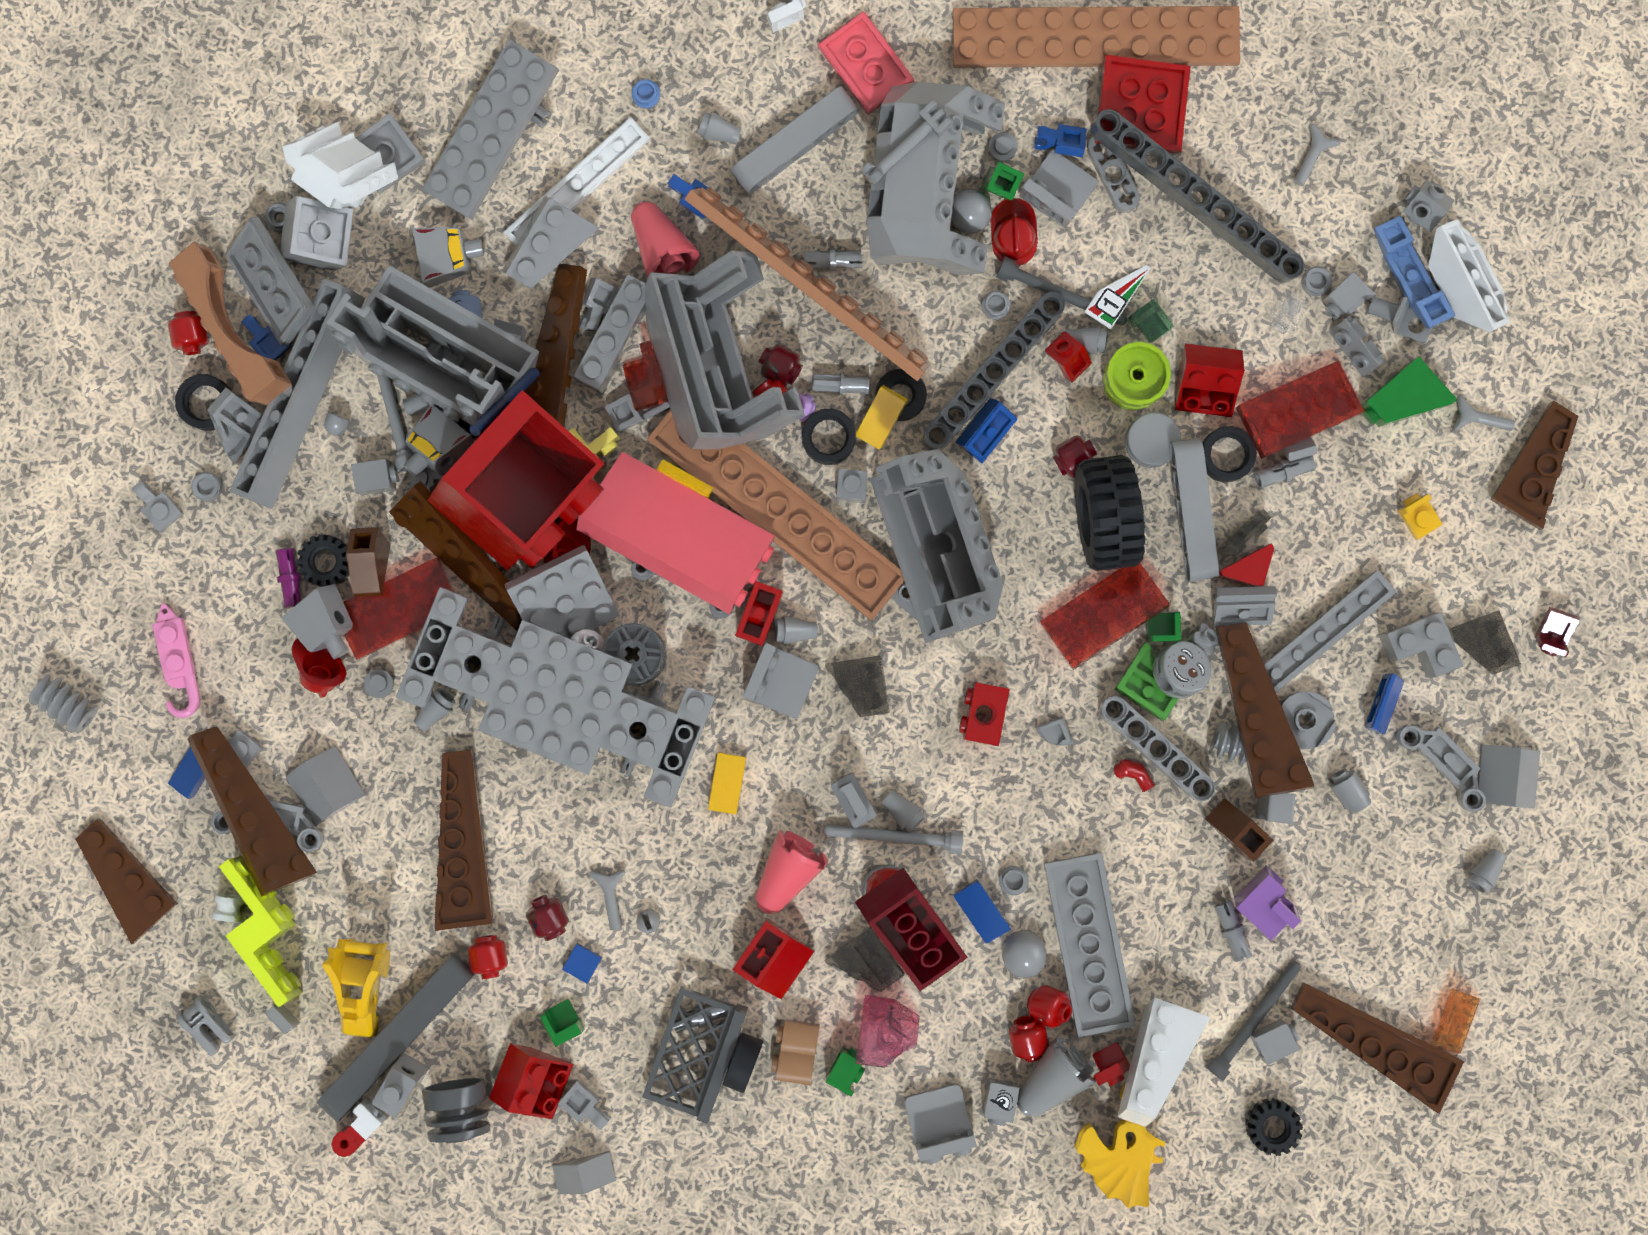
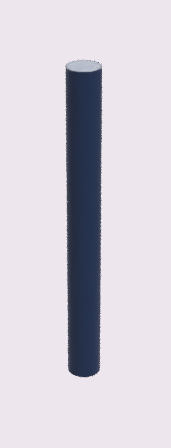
M530 368L470 427L471 434L479 436L522 390L525 391L539 377V371L536 368Z

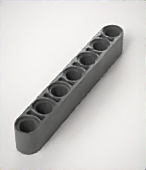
M1055 292L1043 295L929 424L923 436V442L927 449L943 450L1055 324L1065 308V302L1061 295ZM1048 301L1055 303L1058 312L1055 314L1047 313L1043 308V304ZM1034 323L1038 327L1039 333L1034 336L1028 335L1024 330V325ZM1010 344L1016 345L1020 350V355L1018 357L1008 356L1005 352V347ZM989 366L998 367L1001 371V377L991 379L986 374V368ZM972 387L980 389L982 398L977 401L971 400L967 396V390ZM951 409L960 410L963 413V420L957 423L952 422L948 418V411ZM939 430L942 432L945 438L944 442L941 444L932 443L929 440V433L931 431Z
M454 953L316 1103L338 1123L471 980L475 974L471 972L470 967Z

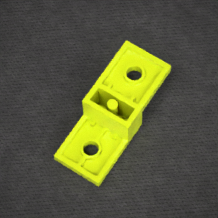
M243 856L231 858L218 867L251 909L253 915L228 933L226 938L279 1008L303 993L299 988L301 983L297 976L292 972L288 973L282 965L284 960L280 953L274 948H269L271 943L296 925L292 920L294 914L286 904H280L275 897L276 891L261 897Z

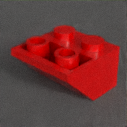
M1185 343L1179 366L1175 410L1232 417L1245 371L1243 350Z
M766 918L734 964L732 970L756 987L782 1000L815 950L769 918Z
M510 1043L489 1099L509 1113L553 1119L574 1064L532 1047Z

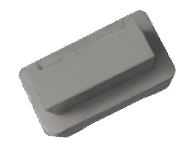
M849 773L831 784L834 794L854 828L876 817L872 805L853 773Z
M1284 793L1258 798L1256 819L1293 824L1296 795Z

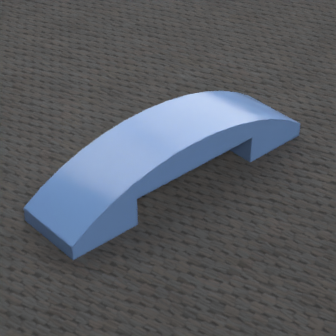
M1401 215L1375 227L1374 232L1379 247L1403 296L1409 297L1410 307L1426 328L1430 329L1455 317V313L1443 291H1437L1412 245L1414 239Z

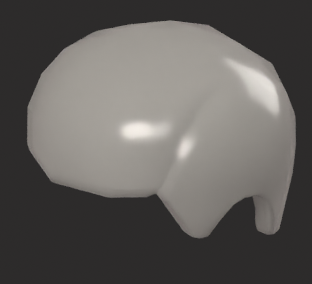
M964 189L954 194L951 216L952 225L963 233H976L984 229L992 216L991 203L984 193L976 189Z
M1028 930L1013 932L1003 943L1002 957L1004 966L1014 976L1023 979L1035 977L1041 972L1046 963V949L1043 941L1035 932Z

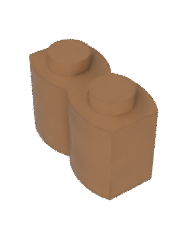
M785 1019L784 1026L778 1025L775 1043H781L780 1054H773L771 1072L776 1073L775 1080L810 1086L820 1024Z

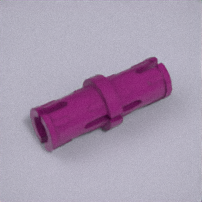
M294 548L276 550L275 554L280 575L277 577V582L281 583L284 608H293L302 601L299 588L301 575L297 573Z

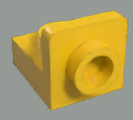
M1416 493L1404 500L1405 507L1398 510L1415 540H1419L1443 525L1429 502L1432 499L1430 494L1420 497L1419 493Z

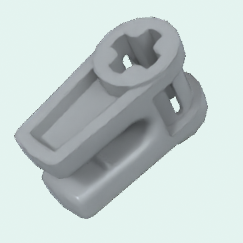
M202 995L197 996L194 999V1004L185 1011L181 1010L176 1014V1019L181 1027L190 1033L210 1056L215 1055L219 1051L220 1045L216 1041L217 1038H214L209 1033L204 1024L208 1025L214 1032V1035H217L225 1044L235 1037V1034L218 1015L214 1006ZM199 1011V1015L194 1018L193 1015Z

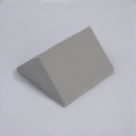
M1481 744L1479 762L1481 769L1478 772V789L1484 793L1486 803L1535 809L1540 751Z
M336 746L302 762L286 776V779L303 806L306 807L307 813L316 826L366 795Z

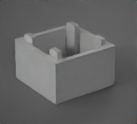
M300 196L290 199L286 202L280 253L287 261L333 271L346 267L354 209L346 207L342 209L329 208L320 201Z

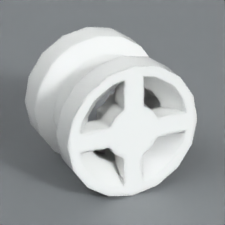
M216 894L214 901L217 903L216 910L212 912V919L226 922H241L242 914L240 913V908L245 902L242 897Z

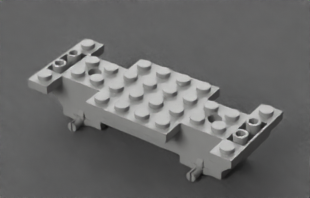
M439 587L396 698L418 707L426 708L435 683H441L464 693L458 706L460 709L470 712L475 697L489 703L478 731L587 775L591 772L599 749L603 748L625 757L619 771L622 774L627 769L625 775L631 776L636 762L654 769L643 797L670 808L673 806L715 701V696L687 686L679 709L675 710L661 701L667 684H661L660 681H655L650 696H640L628 690H623L631 672L632 663L525 620H522L513 644L508 643L500 636L506 620L498 616H494L489 631H478L461 625L459 623L469 598ZM472 656H477L481 660V668L476 673L472 672L468 667V661ZM635 722H642L646 726L647 732L643 738H636L632 734L631 728Z

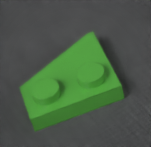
M1145 642L1114 690L1161 721H1164L1178 701V698L1165 694L1157 685L1153 676L1155 657L1150 651L1152 649L1151 646Z

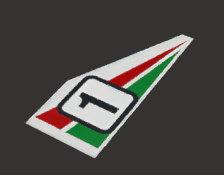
M1145 265L1099 290L1085 310V313L1107 328L1112 329L1151 268Z

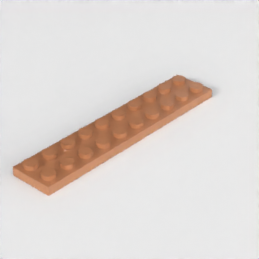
M1239 6L953 8V68L1103 67V60L1106 55L1188 66H1238L1240 64Z
M702 187L690 190L684 200L916 381L925 373L930 366L926 362L928 359L926 355L916 348L910 350L903 344L905 342L904 338L895 331L891 330L889 333L880 326L882 324L881 320L870 312L866 315L858 309L859 303L849 295L843 297L835 291L836 285L825 277L819 279L812 273L813 267L802 259L796 261L789 255L790 249L779 241L773 243L766 237L768 233L756 223L750 225L743 219L744 213L733 205L727 207L720 201L721 195L710 187H707V189Z
M671 410L647 438L648 442L688 474L713 487L712 493L740 516L775 535L773 542L869 620L872 621L904 582L901 570L744 443L722 449H691L677 433Z

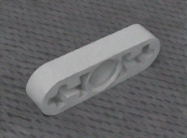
M1092 137L1087 146V153L1114 207L1122 213L1133 211L1139 203L1140 194L1123 160L1106 148L1105 154L1109 159L1113 155L1114 159L1106 161L1101 166L1099 162H1103L1104 157L1100 151L1095 152L1093 150L1096 147L1095 138ZM1108 167H1117L1121 172V178L1117 181L1109 180L1105 175V170ZM1126 181L1127 184L1123 186V190L1126 195L1131 194L1133 196L1130 201L1131 205H1127L1126 202L1120 203L1119 200L1122 197L1120 189L1118 188L1116 191H1113L1112 188L1118 187Z

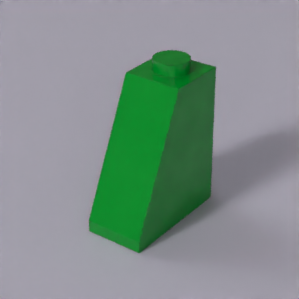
M1418 356L1364 401L1360 407L1364 410L1362 412L1364 418L1370 424H1376L1378 427L1445 408L1455 403L1457 398Z

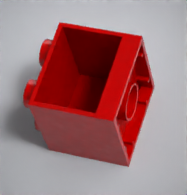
M522 390L441 478L427 501L507 571L519 559L524 561L530 568H533L566 533L554 522L555 519L559 516L570 526L604 490L593 479V476L605 463Z

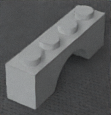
M627 274L573 376L578 383L603 395L616 370L619 357L629 336L646 314V283Z

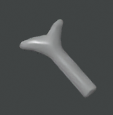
M1309 124L1311 148L1293 180L1294 183L1300 186H1304L1320 153L1328 148L1340 145L1338 140L1326 138L1315 124Z
M1461 394L1457 397L1460 417L1454 425L1455 431L1471 422L1512 431L1515 420L1477 411L1466 402Z
M619 870L612 875L591 871L588 875L596 880L604 892L610 930L620 929L621 923L615 888L626 872Z

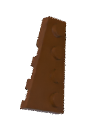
M1555 401L1550 402L1490 500L1538 530L1544 529L1545 516L1554 497V487L1557 478L1560 477L1563 468L1561 465L1565 452L1568 451L1578 415Z
M96 819L75 839L131 945L135 944L178 904L101 819Z

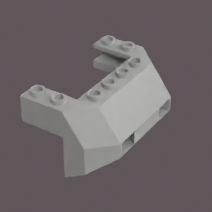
M915 82L892 86L881 104L874 166L924 122L919 112L931 101L935 100L939 104L938 108L931 115L933 116L937 111L943 109L947 114L939 123L941 124L951 117L954 120V124L940 138L932 130L889 169L874 185L871 183L867 214L870 256L877 265L922 262L956 275L984 273L988 245L950 231L961 133L963 129L975 135L984 134L985 127L997 132L1002 131L1005 103L965 85Z
M731 250L694 276L650 272L645 284L647 329L677 433L691 449H722L764 439L805 416L797 388H792L782 394L780 387H772L755 398L752 396L726 308L727 303L764 280L758 257L752 252Z
M391 265L387 267L361 308L356 306L351 296L345 294L326 322L332 332L331 337L338 342L337 346L350 355L355 354L368 364V370L380 378H383L385 375L394 380L393 384L402 391L408 393L409 390H412L419 394L418 399L428 406L433 407L436 404L443 408V413L452 420L458 422L459 419H462L471 425L530 368H535L539 355L537 349ZM407 328L428 339L429 343L427 346L424 347L405 336L404 333ZM479 370H481V371H483V372H485V373L487 374L484 379H483L482 374H481V372H480Z
M938 449L901 456L876 467V472L881 474L870 478L925 643L996 619L1003 583L965 473Z

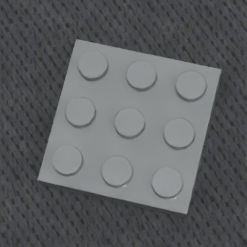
M585 545L504 584L523 620L567 638H571L575 632L581 629L592 630L620 616Z

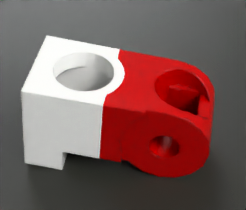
M367 1098L352 1111L358 1118L350 1126L344 1127L333 1137L331 1143L332 1150L338 1156L347 1157L353 1154L387 1119Z

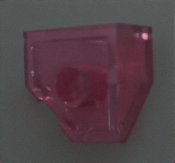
M865 995L861 1012L855 1064L885 1068L906 1050L908 1052L915 1047L918 1041L920 1016L895 999Z

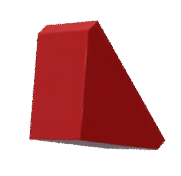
M1268 544L1219 570L1218 578L1248 587L1264 586L1275 549L1273 544Z

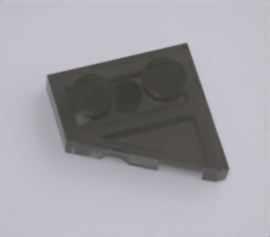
M1264 509L1258 511L1216 549L1222 558L1228 556L1236 557L1247 547L1245 543L1252 536L1256 539L1268 528L1266 523L1272 517Z
M1500 610L1448 628L1453 641L1491 675L1521 665Z
M881 655L825 664L827 671L834 677L840 686L839 688L852 703V707L859 717L890 713Z
M871 927L865 929L824 960L827 965L835 966L847 972L848 976L858 981L866 982L869 987L879 992L888 988L905 974Z

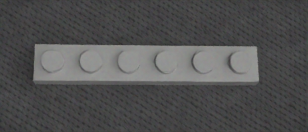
M1379 570L1369 575L1264 663L1276 693L1397 593Z

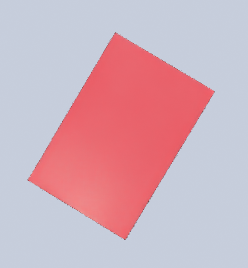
M864 11L818 43L819 50L867 115L881 106L892 86L914 82L912 75Z

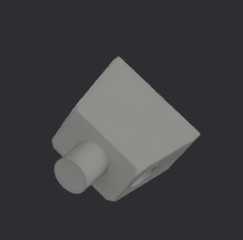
M335 584L316 588L282 617L286 625L308 651L315 652L327 648L333 659H337L349 651L341 637L352 629L353 623Z

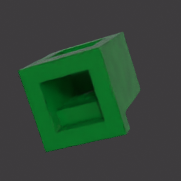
M997 161L995 167H989L980 188L1003 199L1012 201L1024 173Z
M852 1046L849 1050L842 1047L826 1076V1083L852 1096L854 1086L851 1084L852 1082L858 1084L865 1071L862 1064L866 1054Z

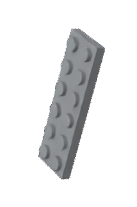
M509 39L422 190L472 220L554 81L559 69Z
M1102 853L1044 863L1077 1037L1136 1027Z

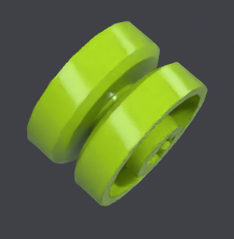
M1138 341L1124 345L1112 355L1104 367L1102 384L1105 394L1113 404L1121 409L1130 411L1146 409L1163 396L1170 384L1171 369L1169 360L1162 350L1153 344ZM1133 374L1140 375L1141 379H1134Z

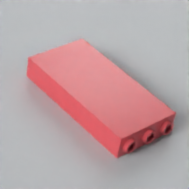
M622 451L600 484L604 490L582 515H579L576 530L730 615L735 605L741 607L748 594L745 591L748 583L754 585L762 571L758 568L761 562L767 563L775 548L771 544L775 535Z

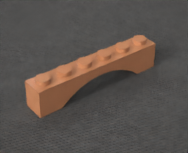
M195 242L191 243L169 262L170 267L175 273L173 277L188 295L186 297L188 303L197 310L201 317V325L213 337L215 341L213 343L214 347L226 359L228 363L227 369L237 378L242 386L241 392L244 397L251 402L268 405L291 386L292 383L279 361L256 353L235 332L228 318L224 303V270L211 248Z

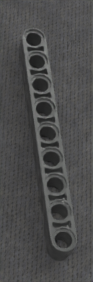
M1112 109L1103 110L1092 121L1090 131L1098 142L1273 279L1280 283H1286L1303 273L1305 264L1299 254L1118 112ZM1100 120L1109 121L1112 125V131L1103 130L1100 126ZM1123 138L1132 139L1135 148L1133 150L1126 148L1123 144ZM1147 155L1155 157L1157 160L1156 168L1147 164ZM1169 173H1174L1179 177L1180 185H1174L1170 182ZM1192 191H1198L1202 195V203H1197L1192 199ZM1215 208L1221 209L1224 212V221H1220L1215 217ZM1238 226H1242L1247 230V239H1243L1238 235ZM1261 244H1265L1269 247V257H1266L1261 253ZM1284 261L1291 264L1293 268L1291 275L1283 270Z

